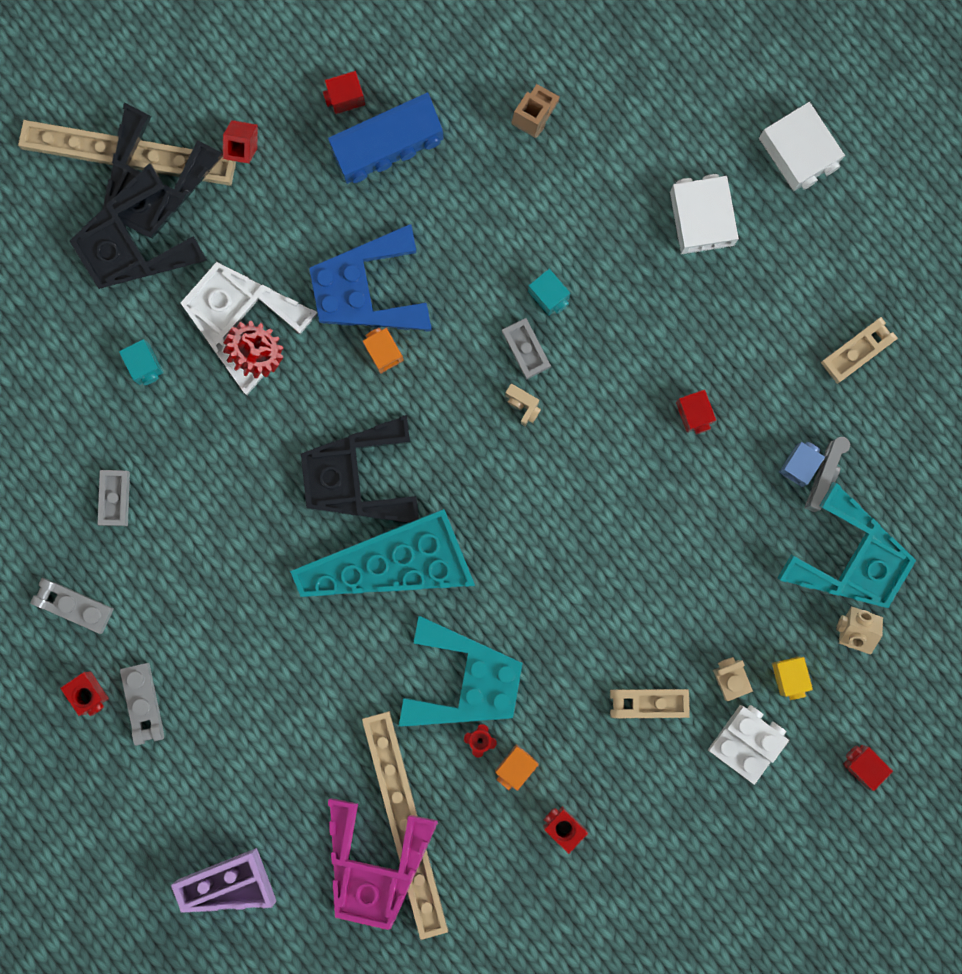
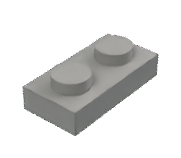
M527 318L502 330V334L526 380L551 368Z
M100 470L99 526H128L129 471Z

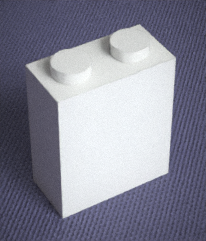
M810 102L764 129L759 137L793 191L800 187L805 190L818 181L816 177L823 173L828 176L840 168L839 163L845 156Z
M711 174L703 177V180L692 181L691 178H686L673 184L670 195L681 254L730 247L736 244L739 238L727 176L719 177L718 174Z

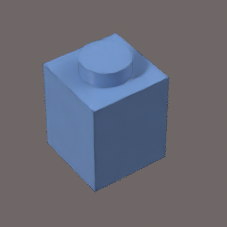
M801 442L794 447L779 473L797 485L804 487L809 484L825 456L820 454V449L812 443L806 442L804 444Z

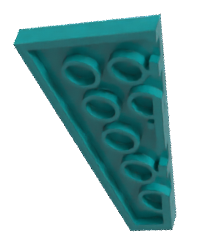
M445 509L290 571L300 597L475 586Z

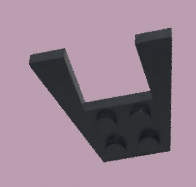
M125 102L123 104L122 123L119 124L117 134L119 138L116 153L113 154L111 178L108 179L103 208L140 173V171L128 165L152 117ZM197 140L174 189L164 184L166 188L121 212L119 216L123 223L129 228L153 239L223 157V153Z
M149 163L115 198L70 240L71 245L98 289L208 260L196 238L192 236L147 262L120 218L119 214L166 188L152 163Z
M407 415L301 453L306 508L404 523L418 520L416 496L361 501L356 449L410 443Z

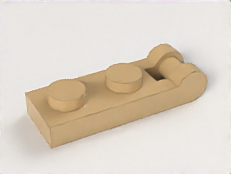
M882 317L821 362L837 384L898 339L894 332L890 333L884 326L886 322ZM874 332H876V334L881 339L879 343H877L871 335Z
M689 689L610 690V698H613V709H610V718H689ZM625 698H632V709H624Z

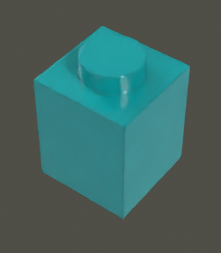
M550 268L528 286V293L548 316L554 311L556 314L560 313L569 305L567 300H569L571 293Z
M144 339L119 351L133 381L139 385H149L159 379L158 375L164 373L150 344Z

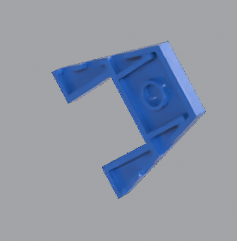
M407 225L309 268L319 323L431 331L427 303L373 311L364 262L415 254L416 246L411 225Z

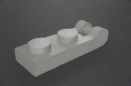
M838 437L828 444L824 454L825 458L819 467L805 509L812 512L821 510L822 507L819 505L825 497L831 482H835L838 478L840 467L837 465L841 454L847 452L850 448V442L847 438Z
M41 578L37 596L33 595L30 602L32 605L45 609L96 633L103 634L114 608L51 580ZM51 591L57 593L54 603L47 600Z
M150 663L120 669L134 744L136 746L145 744V741L151 739L154 741L163 740L164 731ZM150 720L151 728L143 730L142 721Z

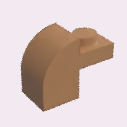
M536 84L532 92H527L514 111L511 124L537 138L558 104L560 96Z

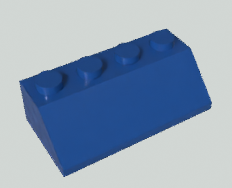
M427 92L331 136L328 140L333 156L348 184L350 182H361L367 178V174L376 170L377 172L387 170L392 166L391 163L400 159L402 161L414 157L419 150L424 148L428 150L438 146L440 141L443 140V130L431 97Z

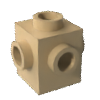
M851 606L846 616L842 615L837 624V631L840 632L839 644L871 655L882 637L883 617Z

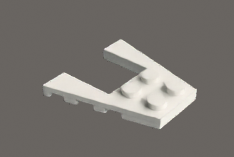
M216 262L183 299L181 304L242 391L248 395L264 376L261 373L258 378H254L251 372L244 376L243 369L240 368L235 371L234 367L236 364L226 361L230 354L223 353V349L226 346L223 342L230 329L240 322L258 300L262 301L299 334L305 330L318 313Z

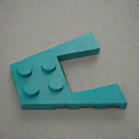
M833 482L819 506L865 531L864 537L838 580L792 554L777 578L782 582H789L802 587L817 589L830 594L889 608L915 564L916 559L890 536L874 518L866 513L839 484Z
M418 616L414 644L468 653L458 708L404 698L399 726L513 718L523 663L424 617Z

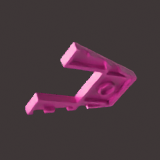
M331 798L328 800V806H330L331 812L329 826L333 845L331 859L332 864H334L333 893L335 918L389 930L394 924L438 820L414 815L408 816L398 871L348 860L358 803Z

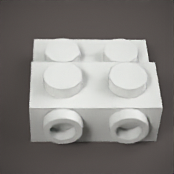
M740 705L711 744L708 751L755 785L770 762L773 763L789 740L784 737L786 731L774 722L769 726L761 720L764 714L751 705L748 708Z

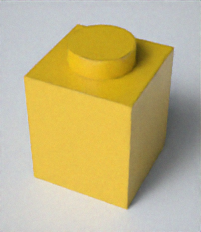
M798 656L772 663L781 696H789V700L806 697L805 692L813 690L804 657Z

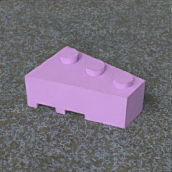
M257 848L180 878L171 885L181 912L217 911L218 909L237 910L254 907L272 908L276 903L275 895Z

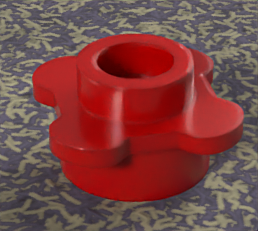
M485 724L478 725L477 730L472 733L468 732L464 736V742L470 745L473 756L477 758L482 757L483 752H486L488 749H494L497 745L496 739L490 736L488 726ZM479 738L483 739L482 743H478Z

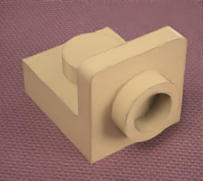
M511 383L505 394L509 398L508 403L519 410H522L523 407L528 409L521 420L523 426H526L528 421L534 423L541 411L537 407L540 400Z
M734 657L719 662V668L713 670L725 701L728 702L753 692L743 668L745 666L743 660L735 661Z

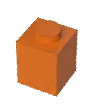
M380 328L374 329L366 335L367 339L363 340L364 346L380 374L404 361L387 328L383 330Z
M516 744L495 770L499 775L496 780L506 789L510 790L513 787L518 791L539 763Z

